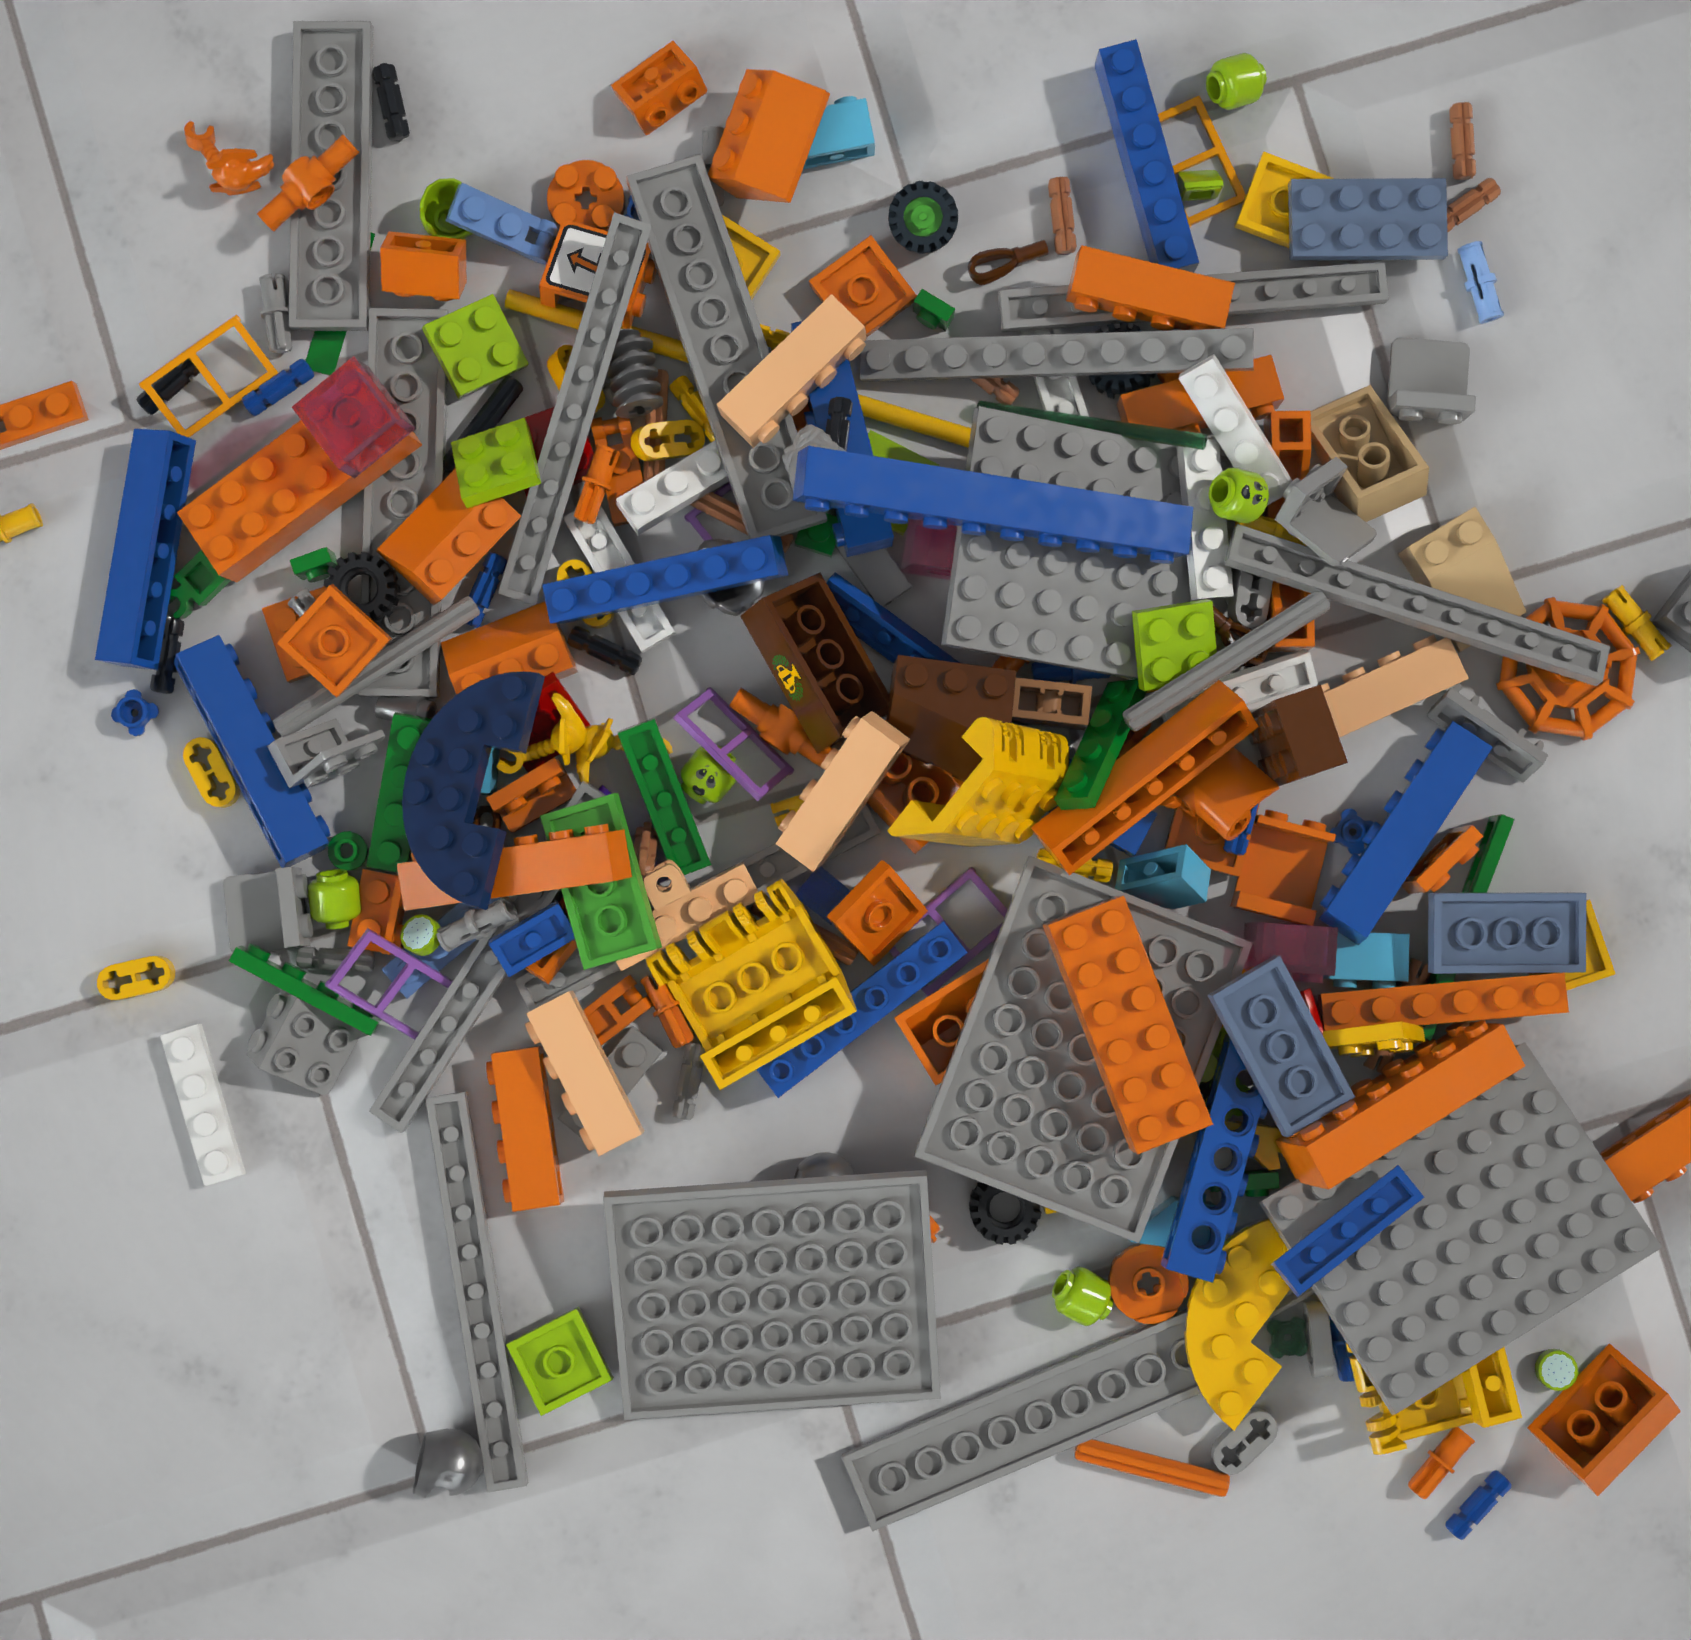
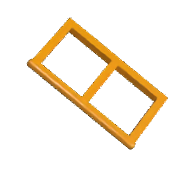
M1200 95L1158 114L1161 123L1195 108L1213 145V148L1173 165L1174 174H1178L1218 156L1236 196L1193 216L1188 217L1186 213L1189 227L1243 203L1246 196Z
M238 315L230 318L139 383L140 388L146 391L180 435L192 436L240 402L245 395L253 390L255 391L260 385L278 374L266 355L242 325ZM234 326L267 372L229 398L196 353ZM190 358L223 403L185 430L151 385Z

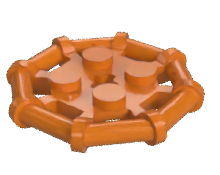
M1555 597L1545 599L1542 606L1526 617V619L1541 624L1548 621L1551 627L1599 643L1601 641L1595 634L1601 629L1617 651L1609 653L1603 682L1598 686L1574 680L1526 664L1527 674L1516 677L1518 661L1502 657L1500 680L1496 683L1497 690H1502L1529 725L1528 730L1536 734L1540 731L1575 736L1585 741L1592 739L1593 733L1622 711L1632 708L1635 702L1632 699L1637 655L1641 653L1639 646L1635 647L1608 613L1609 608L1603 604L1593 606L1557 601ZM1564 617L1587 620L1588 623L1585 630H1572L1565 627ZM1620 661L1616 688L1609 685L1610 678L1607 679L1608 671L1611 668L1612 662ZM1529 683L1542 699L1543 703L1538 710H1536L1520 689L1521 686ZM1601 694L1609 699L1607 704L1590 716L1586 707ZM1554 706L1560 709L1569 708L1574 709L1575 721L1549 716Z

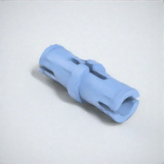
M1475 241L1461 246L1457 251L1460 254L1468 280L1464 283L1466 291L1471 292L1478 313L1479 323L1483 324L1503 317L1504 312L1501 309L1494 286L1497 279L1495 273H1490L1482 241Z

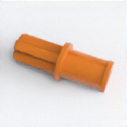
M601 444L596 445L587 475L581 479L585 484L574 512V517L577 520L587 524L595 523L606 490L611 491L612 487L609 484L621 452Z
M646 976L642 978L640 983L643 985L655 1009L653 1016L659 1017L672 1046L680 1048L694 1040V1035L679 1007L680 1002L679 1000L676 1001L667 984L659 986L655 980L658 989H656L651 977Z
M1459 1427L1452 1428L1433 1452L1431 1450L1427 1452L1430 1457L1408 1482L1409 1488L1420 1498H1428L1449 1471L1452 1474L1455 1472L1452 1468L1469 1447L1475 1443V1440Z

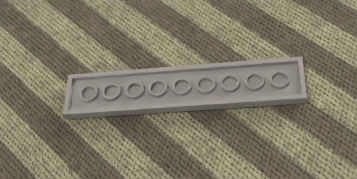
M701 154L627 175L626 182L639 220L652 225L647 243L749 539L767 535L781 537L825 523L827 521L825 512L807 510L804 508L805 503L793 501L789 473L785 469L782 458L784 449L794 443L797 435L792 416L790 414L787 415L778 424L780 429L770 441L764 444L760 441L753 448L720 415L716 405L770 352Z
M369 308L367 374L382 385L422 443L421 447L364 488L362 552H368L372 556L376 555L386 562L392 571L396 573L398 577L396 581L400 586V593H397L398 605H393L391 608L393 613L390 617L385 615L382 618L383 622L377 624L392 638L383 649L441 613L442 600L433 606L376 549L445 479L443 460L446 455L448 379L422 327L449 314L447 309ZM362 574L361 604H365L374 598L377 585L373 577ZM441 640L358 692V696H424L427 698H439Z
M1188 1309L1174 1314L1173 1317L1166 1321L1142 1327L843 1453L842 1459L872 1532L1200 1394L1201 1392L1188 1363L1185 1349L1184 1331H1186Z

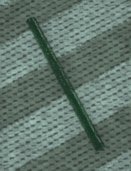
M979 401L977 407L981 406L1118 434L1133 440L1204 450L1207 444V434L987 401Z

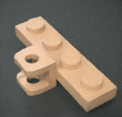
M667 859L655 865L653 871H647L646 876H643V882L647 896L654 907L651 910L662 948L617 960L616 963L619 969L623 971L657 951L665 949L667 945L685 939L687 937L686 934L693 930L698 932L701 925L727 910L733 914V907L739 903H742L744 907L754 903V894L759 891L744 862L691 889L680 867L673 860ZM661 877H668L671 882L668 886L662 887L657 884V880Z

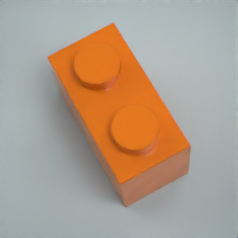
M389 231L380 247L382 291L394 292L395 295L400 297H411L414 295L431 296L438 301L460 299L467 283L465 239Z

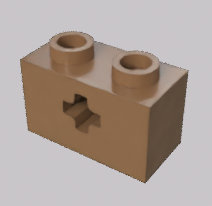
M1016 678L1012 722L1085 730L1089 723L1092 686Z

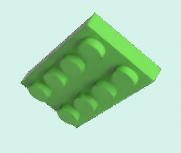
M609 794L540 815L547 841L549 840V832L573 829L575 837L585 835L584 827L608 824L609 831L625 829L632 873L631 878L561 889L583 969H589L662 948L619 794Z

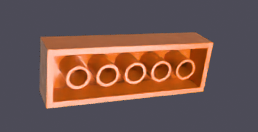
M364 372L179 510L177 514L218 575L237 583L421 447L422 443L382 385Z
M1124 895L1115 896L1043 924L1042 926L1129 1149L1138 1155L1213 1125Z
M1481 1020L1478 1022H1455L1445 1029L1446 1035L1437 1040L1432 1039L1431 1041L1427 1040L1420 1043L1413 1049L1415 1054L1405 1060H1394L1386 1064L1381 1069L1383 1074L1375 1079H1364L1351 1086L1350 1088L1355 1095L1353 1099L1292 1136H1281L1276 1139L1275 1142L1295 1179H1299L1300 1183L1329 1190L1525 1067L1504 1024L1486 1023L1485 1020Z

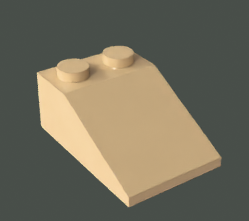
M1371 385L1311 411V443L1322 466L1335 457L1348 466L1334 492L1338 500L1362 520L1368 522L1426 496L1429 466Z
M1476 507L1471 508L1398 553L1416 583L1517 616L1526 613L1497 541ZM1451 639L1458 653L1471 646Z

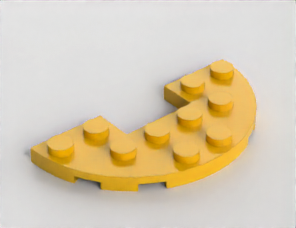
M1269 1219L1241 1229L1224 1242L1222 1250L1227 1252L1222 1273L1220 1275L1215 1274L1213 1283L1197 1278L1187 1304L1188 1311L1184 1336L1188 1363L1199 1390L1209 1406L1234 1431L1282 1368L1279 1363L1251 1343L1252 1339L1290 1290L1271 1265V1263L1286 1253L1288 1249Z

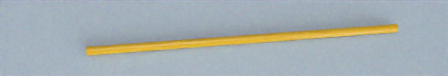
M509 289L505 299V308L577 330L579 329L584 312L562 304H557L556 308L542 305L539 297ZM631 326V329L638 330L641 333L640 337L650 338L653 341V348L649 350L650 352L689 363L681 340ZM858 394L862 413L865 417L969 448L971 428Z

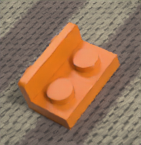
M674 41L668 43L611 85L615 95L632 113L645 135L652 133L707 93V88L696 65Z
M553 758L486 797L492 810L500 814L509 831L514 833L539 819L540 815L547 814L571 800L577 789L561 762Z
M363 869L359 884L361 913L352 919L347 946L354 947L366 929L369 928L402 949L403 945L400 935L405 911L399 876ZM372 941L365 948V950L393 955Z

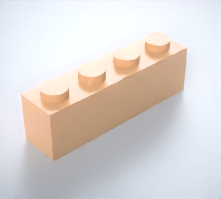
M831 294L716 404L720 415L753 448L760 441L763 444L767 443L777 434L780 429L778 424L787 415L794 416L805 407L809 400L807 396L818 386L821 389L834 379L837 374L836 368L846 359L852 361L863 351L866 346L864 341L867 339L865 326Z
M1433 634L1412 644L1415 652L1404 657L1401 656L1399 650L1377 660L1380 667L1366 673L1364 667H1361L1341 676L1344 684L1330 689L1328 683L1321 685L1339 738L1469 679L1451 639L1445 637L1437 641Z
M873 711L861 719L855 716L842 734L847 739L840 750L834 747L821 764L825 772L818 782L815 779L809 782L799 797L804 802L797 813L791 810L778 828L783 833L775 844L812 872L816 871L827 861L910 741V738Z
M568 991L526 1013L530 1020L525 1023L527 1032L535 1045L541 1042L548 1056L543 1059V1062L553 1080L560 1079L566 1091L561 1094L562 1100L570 1115L572 1116L577 1113L584 1128L580 1129L579 1133L589 1151L595 1149L598 1156H601L643 1134L645 1130L574 991Z

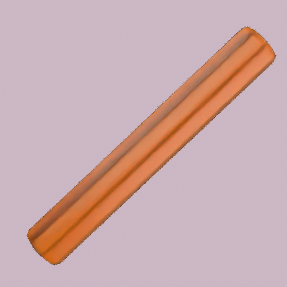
M1094 1439L1075 1446L1074 1454L1075 1459L1078 1461L1219 1497H1225L1229 1489L1230 1476L1223 1472Z

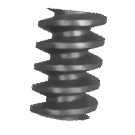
M620 329L608 368V376L612 379L610 387L614 393L613 404L617 408L615 413L620 418L643 416L663 405V398L654 395L661 390L660 383L653 381L658 376V369L650 366L655 362L656 357L652 352H647L653 348V341L650 338L640 337L641 333L634 329Z

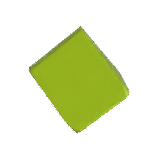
M1216 170L1183 171L1178 173V188L1182 201L1216 199L1224 186L1223 179Z

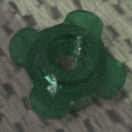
M1293 1317L1290 1321L1280 1322L1278 1319H1272L1268 1322L1266 1329L1271 1334L1272 1343L1269 1346V1352L1273 1357L1280 1359L1284 1355L1303 1356L1306 1354L1308 1344L1303 1332L1306 1328V1323L1303 1319ZM1285 1334L1291 1335V1339L1289 1341L1284 1340Z

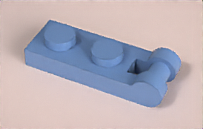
M464 183L458 185L445 220L450 224L544 265L547 264L551 253L549 249L553 239H556L560 228L558 224L534 216ZM528 230L539 234L535 244L525 241Z

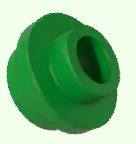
M340 832L331 839L328 845V857L331 863L339 869L347 871L357 869L365 862L368 855L366 841L355 832ZM346 843L351 844L353 847V854L349 858H344L341 855V847Z

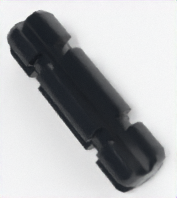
M382 63L374 67L372 72L375 84L380 85L376 90L383 119L388 121L384 124L386 134L390 140L400 141L409 137L410 130L407 119L403 120L406 113L399 84L395 85L398 77L393 64Z
M188 358L154 382L152 386L161 399L168 402L190 382L189 377L191 375L196 377L200 372L190 358ZM145 390L137 397L138 404L148 414L153 415L159 410Z
M835 397L829 401L828 415L831 416V419H827L825 433L830 435L832 441L837 443L839 447L847 451L850 421L847 420V417H851L853 403L848 398Z
M166 618L158 670H156V675L152 674L150 689L154 692L171 694L174 691L175 678H172V674L177 673L174 660L175 654L180 652L182 642H178V638L183 636L184 621L181 619Z
M575 626L572 629L567 641L570 646L580 651L585 649L588 655L613 667L618 665L620 670L630 675L636 674L642 662L640 655L630 650L625 652L622 646L596 634L592 636L590 635L591 632L580 626Z

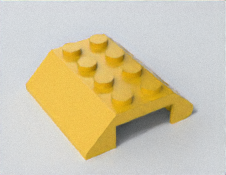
M987 717L977 718L962 738L983 758L982 761L946 805L911 800L887 830L894 837L968 847L1020 844L1034 834L1031 827L1046 812L1057 806L1054 798L1069 768L1068 740L1061 734L1048 731L1042 732L1039 729L1013 723H1002L1000 720Z
M779 879L766 887L770 898L762 890L754 894L757 907L765 915L763 918L756 920L742 903H739L733 907L735 916L727 910L699 927L701 936L696 930L686 934L690 948L698 955L690 960L675 943L666 946L665 951L667 955L664 951L659 950L646 958V963L658 985L667 984L676 1001L679 1000L681 1010L706 1051L700 1057L719 1090L857 1011L841 968L803 903L783 879Z
M1346 1343L1348 1353H1353ZM1505 1347L1395 1415L1390 1413L1355 1355L1349 1357L1357 1391L1365 1392L1359 1397L1361 1407H1376L1379 1405L1380 1408L1379 1413L1365 1421L1367 1431L1374 1432L1369 1436L1373 1454L1375 1455L1407 1449V1444L1403 1442L1405 1440L1473 1422L1486 1428L1522 1418Z

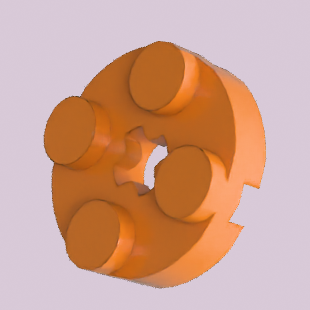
M579 160L560 166L556 170L555 177L550 182L547 192L549 212L559 226H561L563 219L608 231L614 212L624 215L626 200L622 184L612 168L597 161ZM585 191H590L591 196L597 197L596 202L590 203L589 209H582L581 203L576 201L577 196H581Z
M1137 1243L1124 1249L1112 1261L1111 1270L1108 1275L1111 1298L1116 1307L1127 1317L1143 1324L1160 1323L1173 1317L1184 1298H1186L1189 1289L1188 1275L1165 1269L1160 1265L1165 1247ZM1149 1272L1151 1277H1158L1159 1283L1153 1285L1154 1292L1147 1294L1144 1288H1138L1137 1282L1142 1280V1274Z

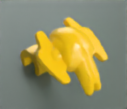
M553 693L552 700L561 715V719L552 729L551 739L548 738L537 744L528 745L526 754L508 751L515 755L516 760L508 761L500 758L496 767L504 773L512 774L520 770L524 762L539 759L541 756L545 757L548 754L554 753L555 750L562 755L564 765H569L570 754L582 747L586 741L587 734L584 723L573 709L571 703L561 694Z
M608 718L601 725L586 727V741L576 751V770L581 783L582 781L589 783L590 763L594 759L607 755L612 748L624 751L619 736H613V732L610 729L613 722L611 718ZM662 738L668 754H671L673 752L672 746L667 740Z

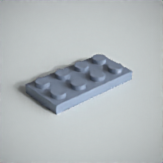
M1446 178L1291 179L1288 183L1290 261L1444 260L1448 256Z
M1428 893V973L1586 972L1587 893Z
M1274 955L1207 995L1282 1136H1292L1355 1097L1281 956Z

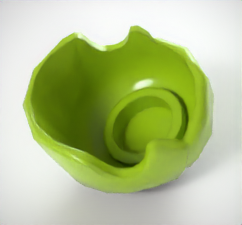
M455 178L438 179L427 186L420 201V219L430 236L466 239L473 234L445 221L458 185L462 183Z

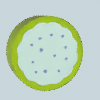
M415 915L403 925L400 935L401 943L405 949L417 956L429 955L440 945L437 939V929L441 928V926L427 915Z
M1548 1349L1537 1358L1535 1374L1544 1386L1551 1390L1562 1391L1575 1383L1578 1376V1366L1574 1358L1560 1349Z

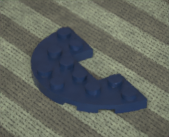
M509 672L495 675L467 687L454 696L439 710L423 731L411 755L405 775L402 798L403 821L408 843L417 863L426 876L444 893L467 905L488 910L507 832L497 828L473 824L491 749L523 754L527 752L545 676L536 672Z

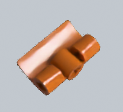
M1232 747L1171 796L1182 799L1180 807L1192 817L1198 815L1227 841H1231L1238 837L1251 820L1250 810L1266 797L1279 790V785L1236 748Z

